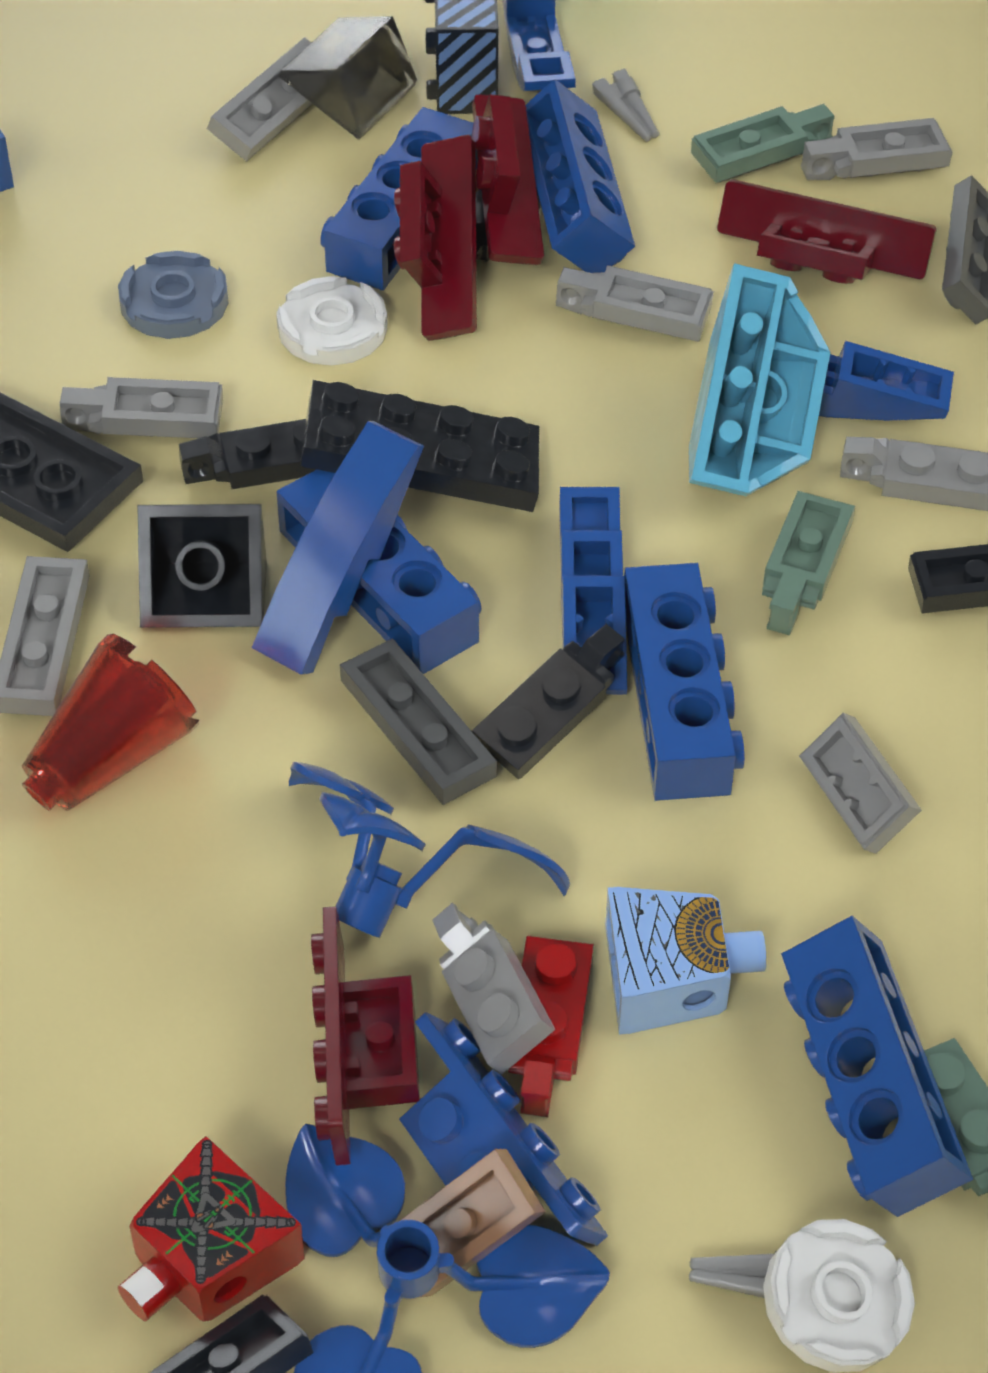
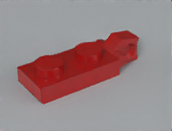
M526 936L522 967L555 1030L508 1069V1073L523 1075L520 1114L548 1117L554 1079L571 1081L572 1074L576 1075L594 944Z

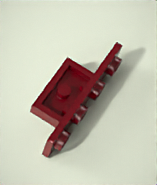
M477 94L474 96L472 103L474 119L472 139L475 141V149H477L478 155L476 183L477 188L482 191L489 259L494 262L540 265L544 257V248L525 101L520 98H511V96Z
M462 135L424 144L421 148V161L400 165V188H396L394 192L395 207L400 217V236H397L394 240L395 257L400 268L406 269L421 287V333L428 341L469 334L477 329L475 141L470 135Z
M734 179L729 180L725 185L717 225L719 233L759 242L757 256L770 258V265L787 271H800L802 266L823 271L822 276L825 279L845 284L853 283L855 279L863 280L871 268L915 279H923L927 273L937 231L936 227L932 224Z
M337 906L323 907V933L311 934L315 975L324 974V985L312 986L314 1020L316 1028L325 1027L326 1039L313 1041L314 1068L317 1083L327 1082V1096L314 1097V1114L318 1141L331 1140L335 1164L340 1166L351 1164L349 1109L415 1103L420 1100L412 977L411 975L345 982L344 944Z

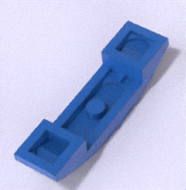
M503 0L509 48L515 75L521 90H542L553 79H556L566 88H576V78L569 51H564L555 16V0Z

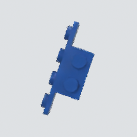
M427 1012L421 1015L415 1021L416 1025L450 1072L399 1120L445 1186L493 1150L507 1149L531 1189L538 1191L567 1233L574 1238L598 1246L608 1237L606 1231L595 1218V1215L601 1211L598 1202L581 1182L574 1177H570L567 1180L554 1162L560 1156L558 1148L540 1127L534 1123L527 1125L514 1108L521 1102L517 1092L495 1070L488 1072L476 1056L481 1050L472 1032L455 1018L447 1023Z

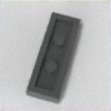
M971 175L954 185L942 291L948 303L955 309H961L976 325L988 318V192Z
M393 638L340 664L341 682L442 805L497 777L496 759Z

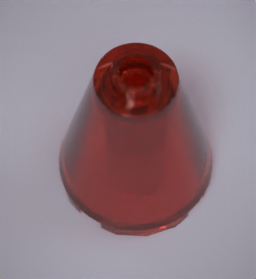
M114 633L107 634L97 644L21 766L28 776L22 783L23 788L37 803L48 811H51L56 804L66 811L71 810L190 734L199 725L200 720L192 718L197 712L194 705L174 680L153 660L144 665L139 661L131 659L128 655L136 646Z

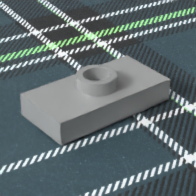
M842 713L799 755L866 851L879 852L922 811L860 723L853 716Z

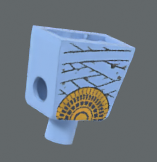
M608 887L605 929L619 1034H631L718 1015L727 1009L731 974L765 972L766 947L763 932L724 933L720 903L712 894Z

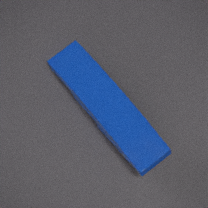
M845 341L839 356L830 354L819 416L884 421L945 419L950 407L954 372Z
M368 421L333 476L300 537L252 645L254 650L301 675L314 672L335 617L347 616L368 560L381 558L424 448L423 445L375 421Z
M560 487L562 645L564 648L571 641H574L582 647L589 637L605 624H608L625 638L623 643L625 655L609 670L615 676L612 684L606 689V695H627L625 576H623L619 487Z

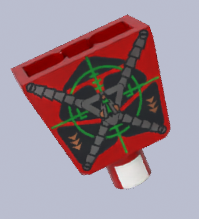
M205 1136L194 1146L133 1217L129 1228L135 1255L143 1265L118 1285L117 1289L126 1305L143 1321H148L175 1296L199 1320L211 1321L287 1273L305 1259L301 1223Z

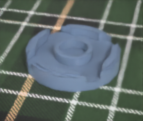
M179 250L158 252L146 257V264L138 267L136 270L134 265H132L124 272L118 284L122 316L131 327L148 336L171 339L190 337L205 331L223 317L229 303L224 272L220 268L217 270L210 266V259L197 253Z

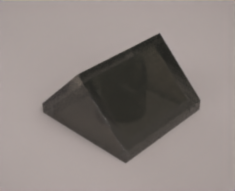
M393 16L338 18L283 68L279 75V78L358 140L394 107L417 82V77Z

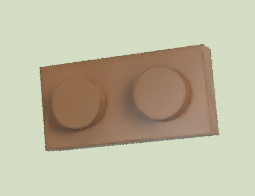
M495 1149L401 1220H416L427 1225L437 1237L439 1253L452 1254L454 1262L467 1271L546 1211L508 1150ZM439 1273L433 1288L420 1297L433 1296L454 1279L446 1273Z

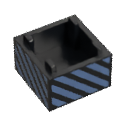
M425 0L426 3H435V27H429L425 30L426 53L436 54V79H430L426 82L427 99L437 100V111L444 114H473L472 103L475 95H498L497 0Z

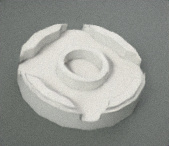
M337 276L311 279L294 287L286 294V302L282 307L279 305L276 314L281 343L292 355L309 363L329 366L353 363L372 354L384 341L388 328L387 311L383 298L367 284L360 282V287L347 284V278Z
M846 1219L817 1220L802 1227L798 1232L791 1234L770 1259L763 1285L767 1316L781 1342L805 1363L832 1373L860 1372L889 1356L908 1333L915 1305L910 1274L901 1258L896 1261L892 1252L884 1246L887 1241L873 1229Z

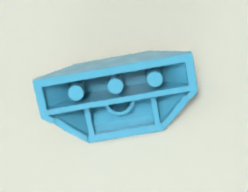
M735 263L732 266L709 342L689 442V483L748 496L803 466L811 459L830 350L812 316L797 296L798 290L791 277Z

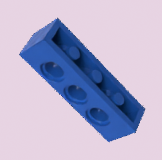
M553 79L526 104L535 184L551 247L583 271L592 274L603 273L606 271L607 266L619 263L635 247L634 239L597 110L556 79Z
M422 107L408 125L405 124L401 127L396 141L384 155L380 154L376 158L371 172L360 185H355L352 188L347 202L335 217L331 216L326 220L320 238L321 246L325 248L326 272L358 283L362 282L382 291L385 290L401 269L394 252V240L397 236H400V217L394 202L395 189L400 188V165L421 161V148L426 143L462 135H470L472 137L473 122ZM475 149L476 169L478 165L477 149Z
M316 469L276 491L280 532L295 548L335 473ZM397 514L381 558L368 560L351 606L385 641L393 638L418 669L425 674L479 642V614L482 608L474 589L466 582L460 583L443 566L440 557L430 546L423 547L407 531L403 520Z
M698 563L625 567L626 633L654 801L731 795L734 769L744 768V742L741 731H731L729 719L734 718L735 712L734 692L731 681L721 682L719 671L725 668V648L722 634H712L710 624L715 623L716 618L713 588L703 587Z
M850 916L781 953L790 980L784 983V990L794 1011L805 1020L810 1038L804 1041V1047L811 1064L818 1074L826 1080L831 1097L825 1101L826 1110L837 1132L847 1139L853 1159L847 1162V1170L860 1196L866 1201L872 1199L899 1217L974 1180L882 940L854 916ZM853 1000L849 1009L841 1015L846 1004ZM875 1058L871 1069L862 1075L865 1065ZM895 1118H898L895 1129L891 1134L883 1138L888 1124Z

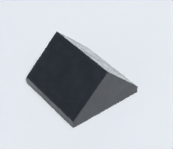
M261 504L137 505L140 628L261 626L264 619L267 567Z

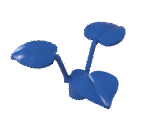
M293 762L290 767L289 786L298 784L326 786L345 794L349 798L346 799L338 795L322 792L319 800L341 837L358 834L352 867L335 906H337L339 921L362 932L380 938L395 904L407 909L414 893L463 845L503 849L517 853L542 868L555 882L563 896L566 895L570 887L569 878L565 871L540 850L503 833L468 824L466 828H460L401 888L397 884L402 873L379 862L386 838L409 844L421 851L424 850L426 844L399 823L376 813V808L391 815L394 807L370 789L345 779L325 768L302 762ZM371 834H372V835H373V839H372V843H371V846H370V849H369V852H368L369 843H370V838H371Z
M305 1124L297 1135L287 1165L285 1194L287 1211L301 1223L303 1243L311 1250L323 1256L338 1257L351 1251L362 1238L368 1246L377 1247L379 1277L387 1291L384 1296L385 1303L379 1330L374 1340L364 1330L355 1326L341 1325L329 1328L315 1335L310 1340L314 1353L298 1363L294 1368V1373H422L418 1360L412 1354L398 1348L387 1347L393 1333L398 1307L402 1298L413 1299L429 1292L435 1285L439 1273H446L469 1291H482L479 1313L485 1327L505 1343L521 1348L546 1346L559 1340L577 1324L589 1306L608 1284L609 1270L592 1252L571 1238L535 1225L526 1226L477 1262L476 1265L480 1277L473 1276L454 1262L452 1254L439 1253L437 1237L427 1225L416 1220L395 1222L404 1205L405 1181L397 1162L386 1151L368 1141L350 1137L351 1164L336 1166L331 1140L318 1141L316 1126Z

